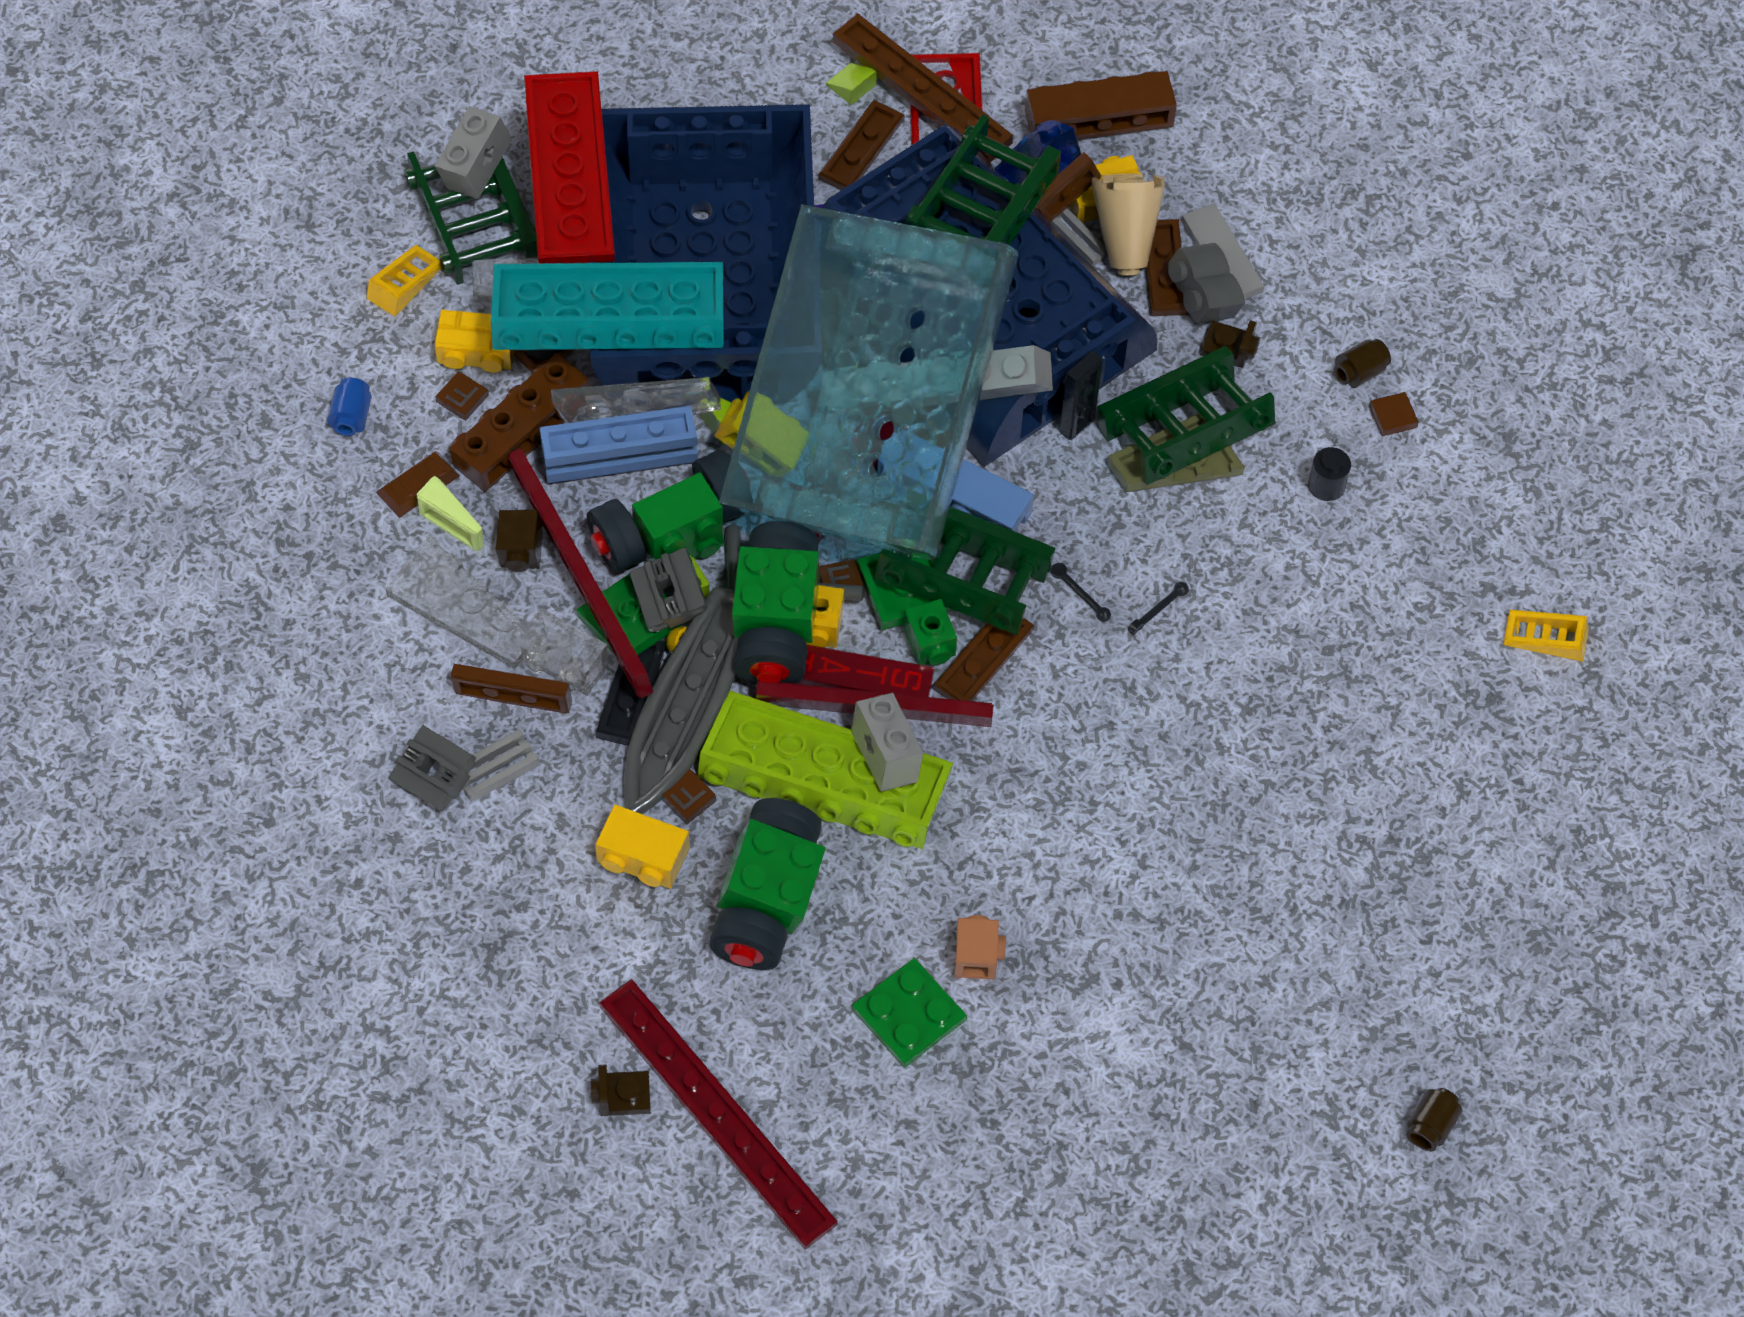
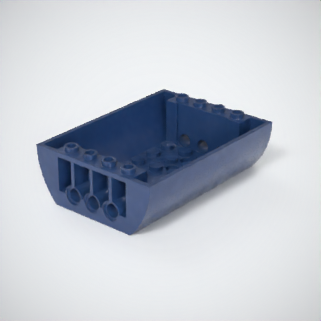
M944 124L827 199L815 218L818 290L822 291L834 287L840 292L846 302L847 317L854 322L859 334L888 365L1031 345L1051 352L1052 391L931 406L959 440L985 467L1062 415L1066 374L1090 352L1094 351L1103 358L1099 389H1101L1157 351L1158 341L1154 328L1036 208L988 280L974 274L975 257L972 256L971 251L926 229L915 245L908 242L909 226L906 225V219L911 208L915 204L920 205L961 146L963 134L958 129ZM979 151L971 164L1008 181ZM961 177L953 188V191L995 211L999 209L1005 210L1009 204V198L964 177ZM945 203L936 213L941 212L943 214L938 219L977 238L981 236L986 237L991 230V225ZM999 283H1009L1014 287V290L1003 293L998 291L995 286ZM1023 308H1033L1039 314L1035 317L1027 318L1022 316L1019 311Z

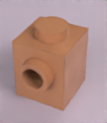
M982 915L958 918L955 977L995 980L997 959L1005 960L1006 935H998L999 920H990Z

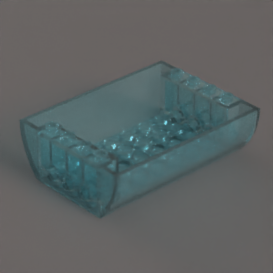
M801 204L719 503L771 522L786 521L800 524L815 534L878 549L884 548L891 552L924 560H935L1018 261V252L1009 244ZM923 310L925 314L923 324L919 328L912 329L910 326L911 316L916 311ZM913 347L915 352L913 361L907 366H901V353L906 348ZM892 421L894 432L889 439L882 441L879 436L880 428L884 423ZM881 458L884 463V469L878 477L871 478L869 474L870 465L874 460Z

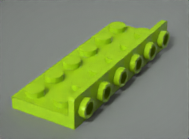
M729 691L701 750L698 777L707 780L711 784L722 785L754 798L790 800L807 807L827 822L847 825L856 828L864 834L879 835L894 840L897 844L904 847L914 846L923 849L928 829L951 775L953 762L923 753L918 782L880 791L851 729Z

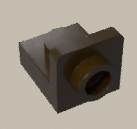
M1212 320L1201 350V356L1226 346L1233 353L1234 366L1243 368L1247 357L1255 358L1261 337L1255 336L1257 322L1250 320L1247 329L1243 330Z
M607 1064L598 1065L599 1078L591 1079L592 1104L600 1103L601 1116L651 1114L649 1071L607 1073Z

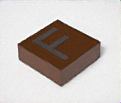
M458 371L435 396L436 403L466 421L489 396L487 388Z
M856 559L819 566L820 583L863 586Z
M691 769L674 786L662 794V801L686 825L716 802V794Z

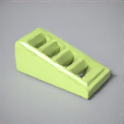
M433 476L417 493L419 514L475 551H480L484 546L482 527L441 480Z

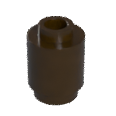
M1367 339L1339 354L1335 359L1334 372L1342 384H1349L1351 388H1357L1385 372L1386 366L1391 363V355L1387 346L1381 340Z
M1445 1088L1426 1090L1407 1122L1409 1129L1406 1132V1137L1420 1149L1429 1152L1435 1151L1437 1146H1442L1463 1112L1461 1105L1458 1103V1097Z

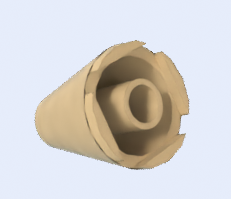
M1143 174L1102 175V181L1093 177L1091 187L1110 267L1118 269L1119 275L1140 274V268H1145L1148 265L1165 189V177L1153 175V181H1143Z

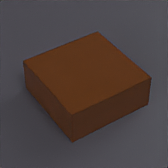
M1406 392L1370 401L1369 407L1382 437L1418 427L1419 421Z

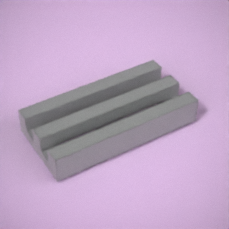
M1068 208L1050 222L1092 266L1108 257L1106 246ZM1060 217L1097 253V255L1060 219Z
M520 729L473 754L476 757L474 761L476 763L472 769L487 761L489 762L469 772L468 775L471 777L463 790L469 800L473 802L540 765L537 754L532 751L531 745L524 739ZM525 755L526 758L471 787L470 784Z

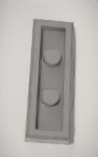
M1215 203L1182 215L1181 222L1195 246L1216 243L1222 249L1226 256L1230 273L1239 282L1245 299L1263 293L1264 285Z

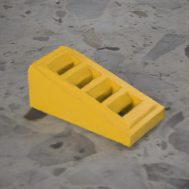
M414 245L369 279L367 299L395 317L442 269L440 260L418 245ZM415 257H418L429 264V266L424 270H420L410 262ZM405 269L413 274L414 277L411 278L402 271ZM395 279L403 284V286L399 287L392 281Z
M1509 609L1504 646L1583 662L1589 632L1587 616ZM1520 622L1528 623L1526 637H1518ZM1536 625L1543 626L1541 638H1534ZM1552 628L1559 629L1557 640L1550 639ZM1568 632L1575 633L1574 641H1566Z

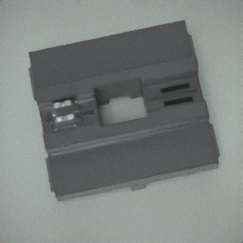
M686 547L671 554H662V558L653 562L650 560L643 563L644 566L629 572L648 630L651 632H658L668 626L673 628L695 618V615L704 612V609L708 608L700 586L702 585L701 580L697 577ZM673 585L675 589L674 595L664 599L663 589Z
M422 725L414 739L410 738L407 742L408 748L403 756L399 755L396 759L398 763L388 778L442 812L444 808H447L453 797L455 799L458 797L471 777L468 774L476 763L474 762L476 757ZM435 761L439 762L441 766L435 776L427 775Z

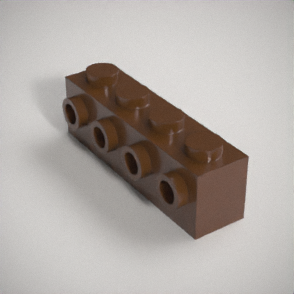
M1149 71L1138 75L1112 76L1093 81H1075L1063 85L1039 86L1027 89L1025 101V115L1033 146L1174 127L1177 108L1168 71Z
M558 353L547 362H541L528 379L521 385L514 386L507 393L506 398L494 409H488L484 412L475 426L467 433H461L455 438L452 446L449 448L453 467L482 491H488L512 469L509 453L521 448L525 456L529 455L541 444L540 427L564 424L592 399L589 378Z

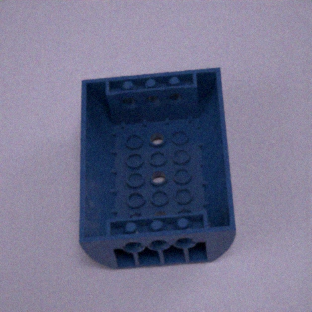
M810 104L602 109L615 261L589 263L723 262L724 346L722 348L590 349L591 364L597 378L613 395L631 406L700 404L699 395L701 391H706L729 402L736 398L742 401L750 390L763 395L770 403H781L792 397L811 379L817 369L821 354ZM699 210H706L712 215L707 219H697L693 216V213Z

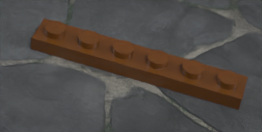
M859 13L833 33V43L862 66L875 70L877 77L938 126L941 127L944 124L952 126L964 134L969 125L975 126L983 114L989 117L987 137L1008 147L1013 144L1012 133ZM980 150L990 162L996 158Z

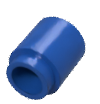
M353 377L344 378L334 389L328 415V424L340 435L352 436L365 429L372 395L369 392V385L361 379Z

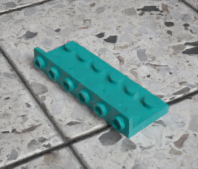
M723 262L494 264L491 306L493 349L722 348L724 346Z

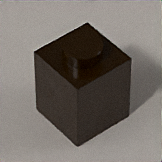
M499 510L495 550L501 567H506L514 572H523L528 568L540 569L543 526L538 510Z

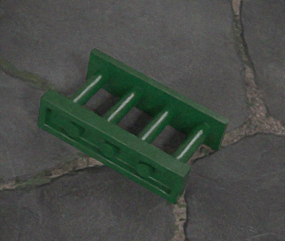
M982 114L975 126L969 125L961 139V146L920 205L915 204L911 208L906 219V225L909 226L908 242L914 245L926 229L971 251L972 256L975 257L974 274L988 280L1059 174L1061 151L1048 145L1040 157L1035 156L1031 158L987 137L989 117ZM981 150L1027 172V177L1022 184L1018 182L1014 185L972 165L971 162ZM964 177L1009 198V204L1005 210L999 209L995 211L953 191V188L960 178ZM943 203L991 225V230L986 237L981 236L977 238L934 216Z
M415 152L407 153L409 168L404 170L407 185L410 191L417 189L443 251L442 254H439L445 275L452 274L457 285L464 283L463 266L514 251L516 254L522 252L526 263L538 260L536 232L503 157L480 196L489 194L491 197L498 196L501 203L497 204V208L444 224L439 212L440 209L476 198L453 190L433 196L427 182L441 178L435 168V164L421 168ZM501 222L503 225L510 224L513 230L509 232V237L461 252H456L451 240L452 237Z
M1226 346L1097 406L1099 430L1107 442L1125 434L1142 453L1143 482L1146 485L1165 478L1188 465L1276 424L1274 396L1269 392L1252 400L1235 382L1233 353ZM1221 388L1238 408L1220 415L1203 396ZM1189 404L1206 423L1188 431L1171 411ZM1157 419L1174 438L1155 446L1139 427Z
M913 492L907 504L902 526L908 529L909 532L897 554L882 548L874 579L930 601L942 599L944 606L993 625L998 629L1018 635L1027 606L1019 602L1031 578L1043 583L1045 582L1050 572L1056 548ZM923 536L945 544L933 567L912 560ZM959 550L980 558L968 582L947 574ZM995 564L1016 572L1004 596L983 588Z

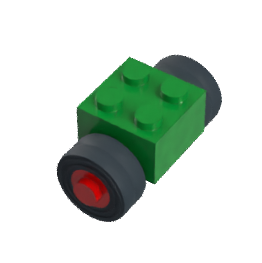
M716 450L707 456L695 460L692 463L693 476L633 503L632 516L618 499L607 501L603 505L592 508L587 512L586 517L591 533V543L596 553L603 558L614 573L623 572L644 560L653 562L662 558V554H671L685 547L691 557L697 559L699 557H710L720 547L724 546L723 523L743 515L751 509V500L745 476L725 450Z
M786 521L762 523L751 531L748 547L740 546L732 611L734 638H739L736 648L735 670L740 678L754 685H757V682L797 684L805 675L808 652L806 643H813L820 572L818 538L813 531L800 524Z
M764 798L754 804L750 819L738 837L716 907L723 910L720 911L716 918L709 945L711 950L721 959L734 965L760 971L774 969L779 964L787 940V934L792 935L804 919L826 847L817 844L822 828L821 820L807 807L780 798Z

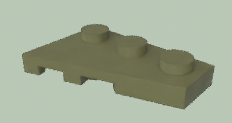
M1199 414L1181 421L1188 431L1206 423ZM1164 429L1148 438L1155 446H1158L1174 437ZM1134 444L1109 455L1107 461L1108 466L1126 492L1243 475L1245 468L1231 446H1228L1165 478L1146 485L1143 482L1142 453Z

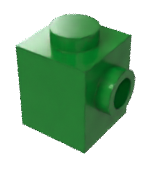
M942 599L905 609L904 630L919 665L929 663L931 665H940L947 662L951 657L956 656L957 636Z

